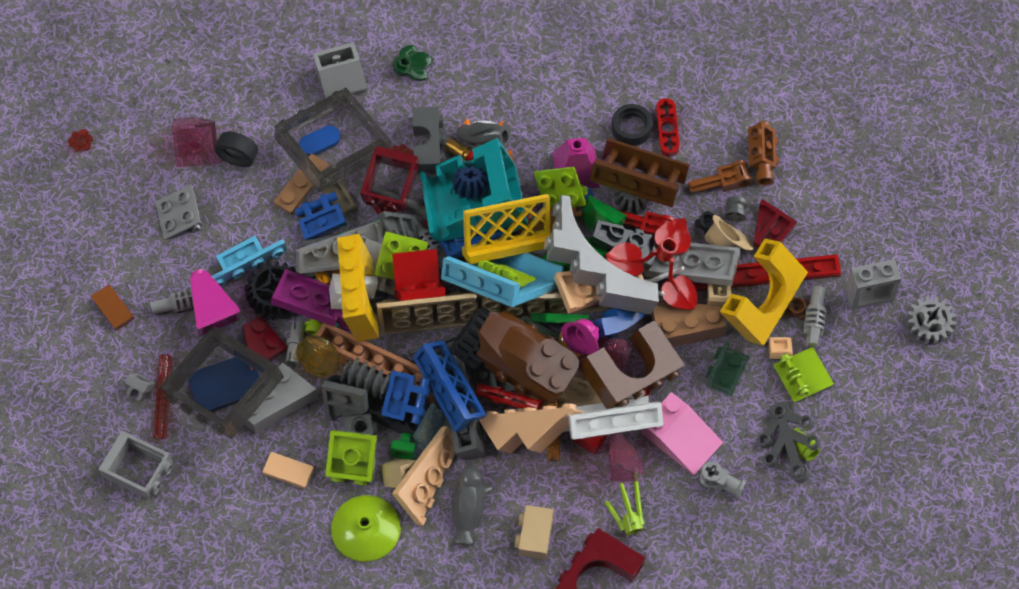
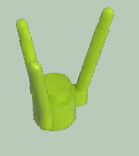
M638 481L634 482L637 515L636 512H632L624 484L620 483L621 494L627 510V514L622 516L623 520L620 519L609 501H605V505L617 522L620 532L625 531L626 535H632L643 530L642 525H645L642 517Z

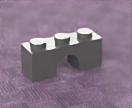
M438 106L413 107L414 136H425L429 139L426 144L413 145L414 156H418L419 160L417 174H420L422 171L424 173H436L435 166L445 162L444 152L440 153V146H444V133H439V128L444 127L443 114L439 115Z

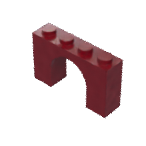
M597 528L594 534L590 532L586 537L584 549L581 552L577 551L573 556L570 569L568 571L565 569L558 579L560 583L556 589H577L576 584L581 574L592 567L609 568L632 583L644 566L646 557L600 528Z

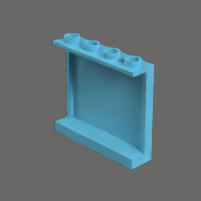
M529 253L489 261L536 277L535 281L520 287V284L478 268L479 263L470 265L468 262L465 263L448 256L443 258L441 279L514 307L557 290L558 287L554 276L556 272H564V267Z

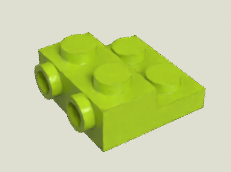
M330 430L325 476L331 477V481L345 482V479L354 480V484L367 485L368 482H372L376 460L377 435Z

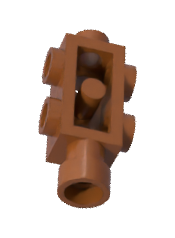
M760 121L748 128V161L750 167L758 170L756 173V183L767 186L774 182V174L771 170L777 168L779 158L776 156L778 138L776 137L775 129L770 127L769 122Z

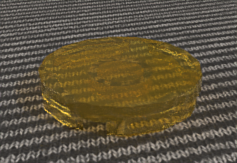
M310 335L301 340L297 346V359L299 362H302L303 368L310 374L318 377H327V375L334 373L340 363L339 354L333 344L327 339L317 335Z

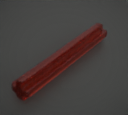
M161 354L158 362L153 437L157 440H164L167 437L172 357L169 354Z

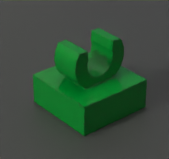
M402 433L400 441L392 440L391 457L414 460L416 448L415 443H411V434Z

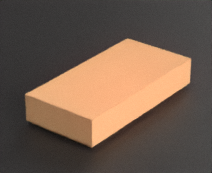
M271 452L262 473L263 475L306 489L314 466Z

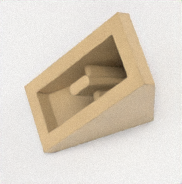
M708 284L707 305H716L722 308L731 294V286Z

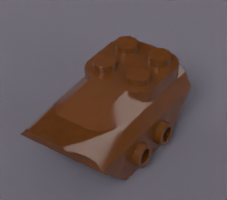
M505 309L503 312L491 311L477 333L480 339V349L476 355L495 374L496 379L503 383H510L519 394H527L554 404L562 395L581 362L579 357L559 344L555 338L543 335L538 332V328L535 325L523 322Z

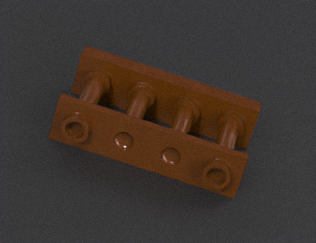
M607 138L602 157L605 158V161L595 159L589 181L673 208L679 185L675 183L685 184L690 164ZM617 162L626 165V167L624 168L613 163ZM636 168V169L645 171V172H647V173H646V174H643V173L634 171V169ZM655 175L660 176V177H663V178H666V179H668V180H667V181H664V180L655 178Z

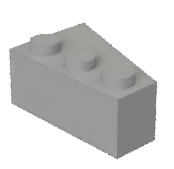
M282 363L237 410L239 421L257 434L279 422L287 415L300 410V408L310 402L318 400L317 389Z

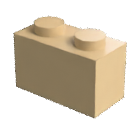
M526 505L525 513L520 512L518 526H522L521 535H516L515 548H519V556L547 559L554 509Z

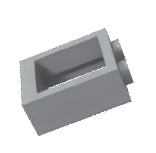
M895 259L851 268L845 288L851 310L894 301L901 281Z
M121 431L98 470L103 478L150 500L153 494L156 495L159 492L164 475L167 476L171 472L173 461L170 453ZM130 447L160 461L146 488L115 474Z

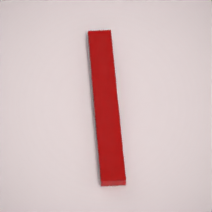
M838 254L796 258L808 272L804 280L841 277L842 273ZM759 262L738 264L731 288L770 284L769 275ZM663 279V283L669 281V279ZM693 282L696 291H705L708 288V283Z

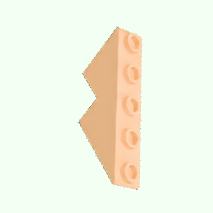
M563 404L562 408L543 406V410L530 407L523 408V412L507 409L502 414L496 411L485 412L486 416L484 419L479 421L497 450L511 454L519 445L524 443L528 450L541 453L569 427L568 415L583 412L577 410L575 404Z

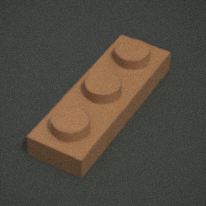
M311 153L273 201L274 205L292 215L330 167L329 163Z

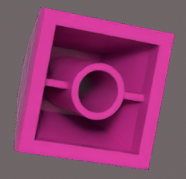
M586 138L568 139L553 151L554 169L575 167L580 185L588 186L590 189L600 188V184L589 181L593 162L597 157L595 147Z
M199 269L190 274L197 333L199 336L241 319L240 310L207 271Z

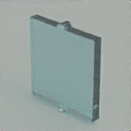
M431 403L413 435L418 444L417 447L422 452L439 429L444 427L446 423L442 416V411L434 403Z

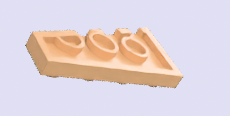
M570 271L556 272L554 280L568 314L599 303V296L596 295L597 287L573 283V273H570ZM642 274L637 276V278L644 280Z
M441 427L392 493L412 520L419 526L424 525L426 521L424 516L427 509L432 507L435 491L441 487L444 480L442 479L443 473L446 468H449L455 455L453 436L448 427Z

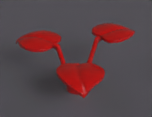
M685 218L675 219L660 226L654 235V241L658 248L654 249L645 258H642V251L638 246L627 242L616 245L605 255L606 260L612 265L635 277L643 273L644 267L642 263L647 262L654 256H657L662 262H669V281L665 282L661 287V291L665 293L662 299L667 305L676 309L694 310L696 308L697 292L693 282L684 275L673 278L674 255L686 253L691 245V237Z

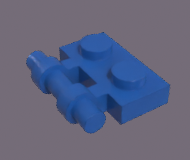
M336 192L320 195L319 199L312 202H304L301 207L295 209L298 217L306 215L305 218L298 220L305 240L316 239L347 225L341 206L338 203L331 206L332 202L338 200ZM320 207H323V208H324L323 210H321V211H319V212H316V213L313 212V210H316V209H318V208H320Z
M392 370L381 415L405 421L406 412L413 413L411 423L420 424L421 417L424 416L426 410L424 409L426 397L429 396L431 390L429 389L430 379L422 378L420 386L413 385L414 375ZM411 392L418 393L415 406L408 405Z

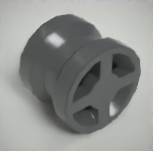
M737 196L727 198L726 206L728 208L725 210L724 217L727 220L738 222L746 220L745 209L748 206V201Z

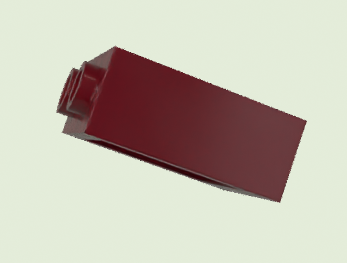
M376 146L360 192L362 201L373 207L377 205L383 206L391 212H398V210L404 212L418 171V156ZM380 163L409 170L400 200L371 193Z

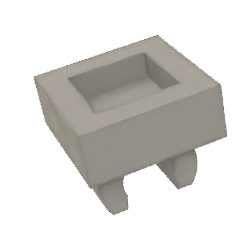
M138 373L128 375L125 384L130 386L127 389V395H132L136 389L139 392L137 400L141 401L146 397L147 392L153 391L157 383Z

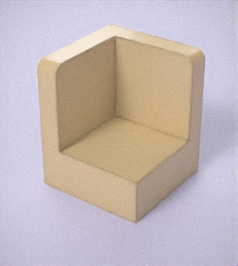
M394 459L381 464L384 486L396 488L416 460Z

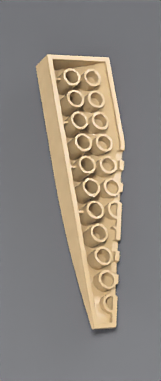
M558 289L514 307L475 292H452L442 297L406 301L386 299L382 302H377L381 335L465 326L471 316L482 307H485L490 312H503L505 309L518 319L523 315L531 319V313L568 314ZM597 303L569 314L601 312L613 308L600 306Z

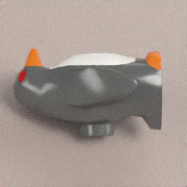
M466 119L459 126L457 136L462 141L475 146V148L498 138L505 148L510 141L511 126L505 121H501L499 124L491 121H476L470 124L469 119Z

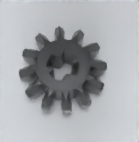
M614 190V196L616 197L614 202L616 205H620L619 209L621 211L628 208V213H631L632 209H634L639 214L640 208L646 209L648 202H650V200Z

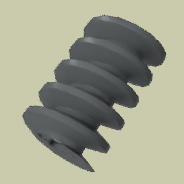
M356 358L354 362L348 361L342 371L340 381L342 383L348 381L349 386L353 387L356 385V388L365 389L367 394L372 393L374 398L380 396L382 401L387 393L391 373L384 378L383 369L376 374V366L373 365L368 370V362L366 361L359 366L360 358Z

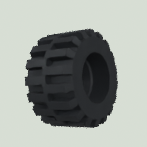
M485 307L478 309L471 316L451 347V354L472 369L483 363L476 354L480 349V339L477 333L490 314V311Z

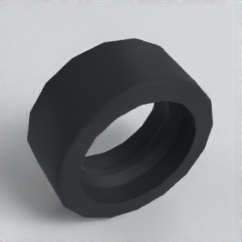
M623 105L613 114L612 134L617 141L632 146L641 145L651 136L652 116L641 105ZM633 115L641 118L644 121L645 127L640 133L628 134L620 129L619 123L625 116Z
M229 131L221 133L215 146V153L219 158L229 164L240 167L252 166L259 151L258 145L249 137Z

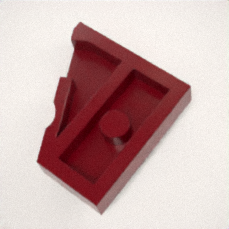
M762 199L759 206L753 245L759 248L764 239L783 243L797 225V221Z
M262 316L243 325L242 333L246 341L245 347L249 355V366L252 371L287 351V345Z

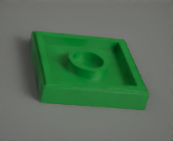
M531 313L532 322L568 323L579 319L589 320V315Z

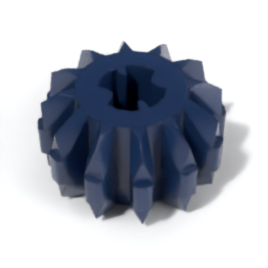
M474 165L471 168L464 166V169H457L452 178L454 194L459 195V199L467 198V200H477L478 197H484L489 189L487 172L483 171L482 168L476 169Z

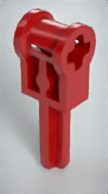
M618 210L627 215L623 225L644 230V233L653 235L666 222L675 220L669 215H660L646 211L645 217Z

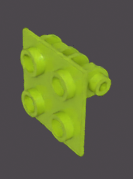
M575 167L533 172L540 194H548L550 196V210L553 209L555 203L559 202L561 195L570 196L571 207L586 206L584 195H587L588 190L586 186L580 185Z
M385 231L374 275L394 280L392 254L426 250L428 242Z
M487 260L480 261L478 264V268L520 284V287L536 280V277L502 264H494Z
M813 347L793 356L784 354L780 357L781 361L773 364L794 403L834 385Z

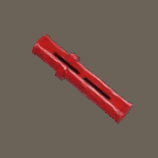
M479 383L475 390L476 397L491 400L497 405L502 403L520 409L530 407L542 410L543 400L510 392L501 386L496 388ZM492 393L505 396V398L499 397V396H496V395H492ZM513 399L527 402V404L514 401Z

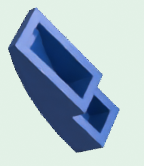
M613 308L602 312L603 318L594 320L592 323L599 327V339L631 327L645 313Z

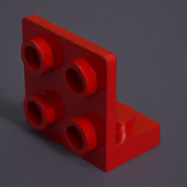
M436 249L392 254L396 299L406 301L446 296L445 287L440 285Z

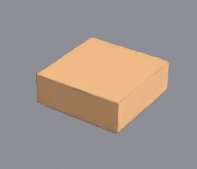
M790 337L768 338L769 359H780L784 354L793 355Z

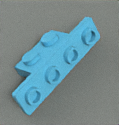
M253 236L217 255L216 257L223 270L212 277L220 287H223L225 282L241 278L250 269H258L259 265L263 266L266 261L281 257L288 250L282 239L262 249L256 236Z

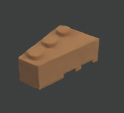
M659 300L654 311L650 314L651 321H656L672 347L725 336L726 322L724 316L720 313L721 306L697 304L694 310H682L673 308L664 301Z

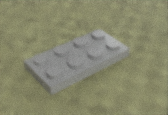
M691 243L686 253L674 255L673 270L679 267H684V270L673 275V278L684 275L692 282L732 286L740 257V248ZM655 256L652 267L649 270L644 269V277L654 278L669 272V262H662Z

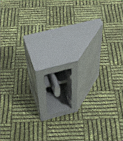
M354 42L313 53L315 69L326 102L367 91L363 70Z

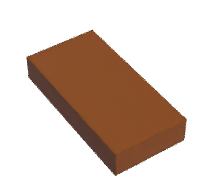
M110 284L91 295V299L115 331L134 320V316Z

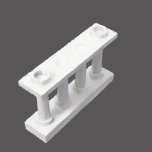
M643 396L636 401L634 398L628 400L630 403L625 407H615L612 409H606L603 403L576 406V409L583 413L568 415L569 427L563 432L570 431L571 439H579L664 426L661 402L649 403V397Z

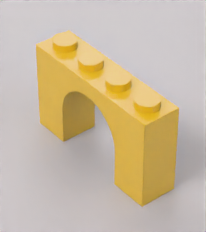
M360 234L339 237L337 242L343 319L357 342L379 338L378 318L370 305L365 285V276H374L373 258Z
M764 239L754 255V258L769 275L770 288L764 303L756 308L747 297L730 294L720 310V313L747 341L763 346L808 273L781 242Z

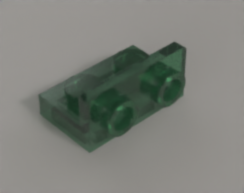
M725 341L723 348L718 347L714 359L717 361L714 367L709 366L705 378L708 379L707 387L732 397L750 356L729 348L730 343Z

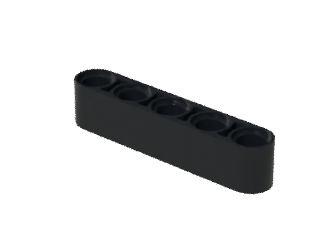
M333 375L327 379L330 382L349 386L348 381L345 383L340 381V375ZM372 393L367 394L369 408L364 414L370 413L371 420L399 434H411V440L418 441L426 436V420L423 416L421 417L420 424L411 423L413 413L406 412L405 421H394L391 417L381 415L385 398L381 401L380 396L374 398ZM375 405H379L382 407L378 411H373L371 409ZM414 425H420L422 427L418 431H414L411 429V427Z

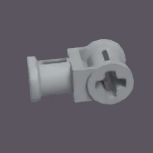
M713 461L705 463L700 474V482L703 486L714 488L720 492L725 490L735 495L736 499H739L747 480L743 479L741 481L729 475L730 471ZM710 472L714 473L712 477L708 476Z

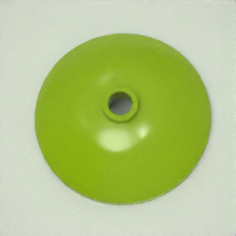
M372 495L357 496L343 503L334 514L331 523V535L337 549L347 558L358 562L376 561L389 554L396 546L401 532L400 519L394 507L386 500ZM368 521L369 524L367 526H362L361 522Z

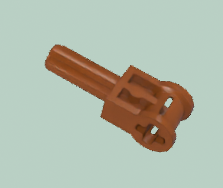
M738 160L732 164L717 167V174L689 181L688 187L692 194L720 186L723 192L750 186L753 183V178L749 176L747 161Z

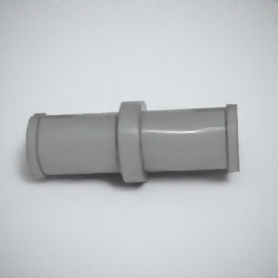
M293 321L290 338L286 342L288 349L285 365L294 367L295 363V367H298L300 353L304 348L303 336L305 326L304 322Z

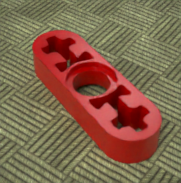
M663 98L656 105L660 152L666 157H673L679 152L680 146L676 105L673 100ZM664 105H667L669 109L668 117H665ZM670 124L674 129L671 132H665L662 126ZM667 138H671L672 150H668V147H666Z

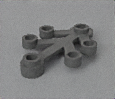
M777 402L769 410L771 421L765 433H761L757 437V443L763 448H768L772 445L773 435L777 428L780 427L781 433L771 452L763 456V462L769 468L777 466L778 458L784 446H786L791 462L790 477L797 483H804L809 479L810 471L801 463L794 441L806 445L810 450H817L821 442L816 435L807 436L790 429L788 421L800 425L805 431H809L814 427V420L809 415L800 416L792 413L790 406L785 402ZM809 420V424L803 426L804 422ZM768 438L765 443H761L762 439ZM812 440H816L815 444L810 445ZM774 457L773 461L768 463L769 458ZM801 468V471L798 474H795V472Z

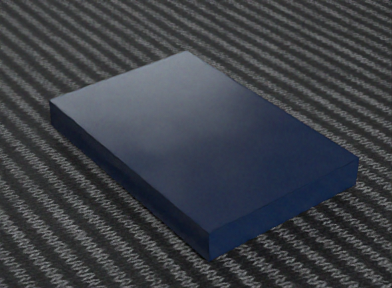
M247 353L186 374L200 416L245 401L262 385L257 369L253 371L250 369V360Z

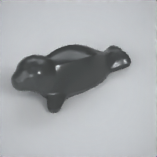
M470 464L461 471L459 481L455 479L449 481V486L454 492L452 516L457 532L453 538V543L475 544L473 531L482 518L485 495L492 490L491 483H483L481 472L477 466Z

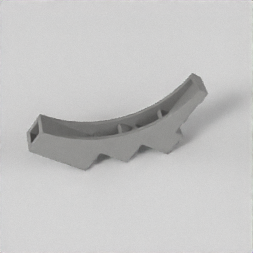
M561 195L559 202L553 206L552 215L555 216V222L549 237H546L544 242V250H547V260L571 264L570 273H573V283L597 287L596 295L599 296L600 306L652 314L659 302L658 283L632 276L604 259L588 243L580 231L573 215L570 196Z

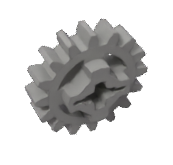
M928 296L925 297L924 302L921 299H917L916 305H911L906 317L909 319L907 327H912L910 334L917 333L918 341L921 338H925V344H928L929 340H933L934 344H937L939 338L943 342L946 341L947 335H952L957 323L954 321L956 314L951 313L953 307H946V300H943L941 303L938 302V297L936 296L933 301H930ZM934 316H936L935 319H933L932 321L929 322V324H927V323H928V320H930L931 318H933Z

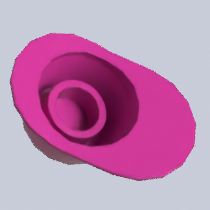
M579 319L563 325L561 331L563 340L573 352L584 355L592 354L599 350L597 343L599 327L595 326L591 321Z

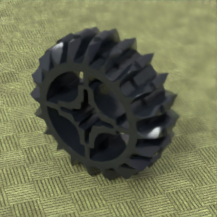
M276 260L272 266L268 261L265 268L259 265L258 272L252 270V277H247V285H245V292H247L245 297L249 301V307L254 308L256 314L261 312L264 318L270 313L272 320H274L275 314H279V317L283 319V312L291 316V311L272 305L264 300H272L274 295L272 284L274 283L275 288H277L280 282L276 277H282L285 269L298 273L293 266L288 268L286 262L280 266ZM268 279L266 284L261 285L262 282Z

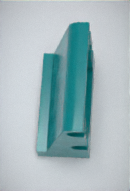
M498 138L472 149L473 160L466 161L461 155H458L436 165L437 176L428 177L423 171L420 172L429 232L433 239L447 241L464 237L463 211L523 199L516 164ZM474 165L476 169L482 168L483 171L487 172L489 189L484 197H478L477 200H467V198L459 199V195L454 194L452 178L457 169H464V166L471 168ZM515 208L511 215L517 218L524 208ZM501 211L494 212L490 219L496 223L503 213ZM479 215L470 217V224L475 227L482 217ZM527 216L521 221L526 226L528 225ZM508 217L501 224V227L507 228L514 221ZM487 221L479 231L482 233L488 232L493 225ZM518 225V226L514 229L513 232H515V231H517V230H519V229H521V228H523V227L520 226V225Z

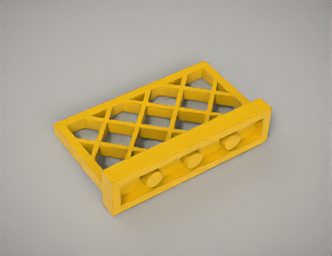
M544 194L463 211L464 246H462V255L471 265L484 260L490 261L543 250L545 239L550 236V196ZM543 202V208L538 214L532 211L537 203ZM515 208H524L517 218L511 215ZM501 211L503 214L496 223L490 219L494 212ZM528 213H531L535 217L526 226L521 221ZM481 216L482 219L475 227L470 224V217ZM509 217L514 222L505 230L501 227V224ZM539 220L542 221L544 230L534 232L532 228ZM488 221L493 226L484 234L479 230ZM518 225L525 228L520 235L513 236L511 234ZM497 229L503 232V235L497 240L490 238ZM476 233L483 237L477 244L471 245V239Z

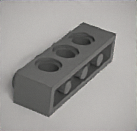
M465 363L458 364L475 394L474 371ZM445 367L446 372L454 377L452 370ZM455 386L459 393L465 395L462 388ZM466 404L470 414L476 413L473 407ZM479 420L469 422L459 432H454L451 426L456 455L463 460L486 456L482 425Z

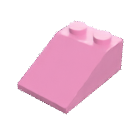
M671 392L661 403L664 426L641 429V434L692 475H695L723 442L689 405Z

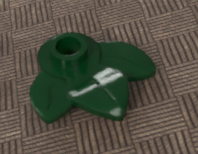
M408 45L403 47L399 52V56L394 59L393 68L399 76L408 75L414 80H425L428 78V75L424 69L431 65L433 58L425 52H417L415 45Z

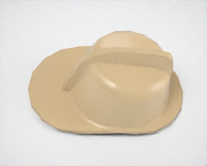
M713 216L714 223L704 236L708 243L728 247L739 246L748 251L754 249L753 243L741 231L727 224L719 216Z

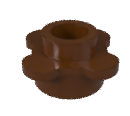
M793 297L784 311L785 316L797 317L799 320L805 319V309L809 305L808 301L800 297Z

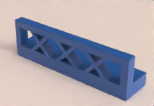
M444 340L423 344L413 356V359L423 377L430 379L429 387L454 432L462 431L471 421L484 419L486 416L484 409ZM434 349H440L444 357L436 355ZM447 367L452 370L454 377L448 374L444 368ZM455 386L462 388L465 395L459 393ZM466 404L473 407L476 413L470 414Z

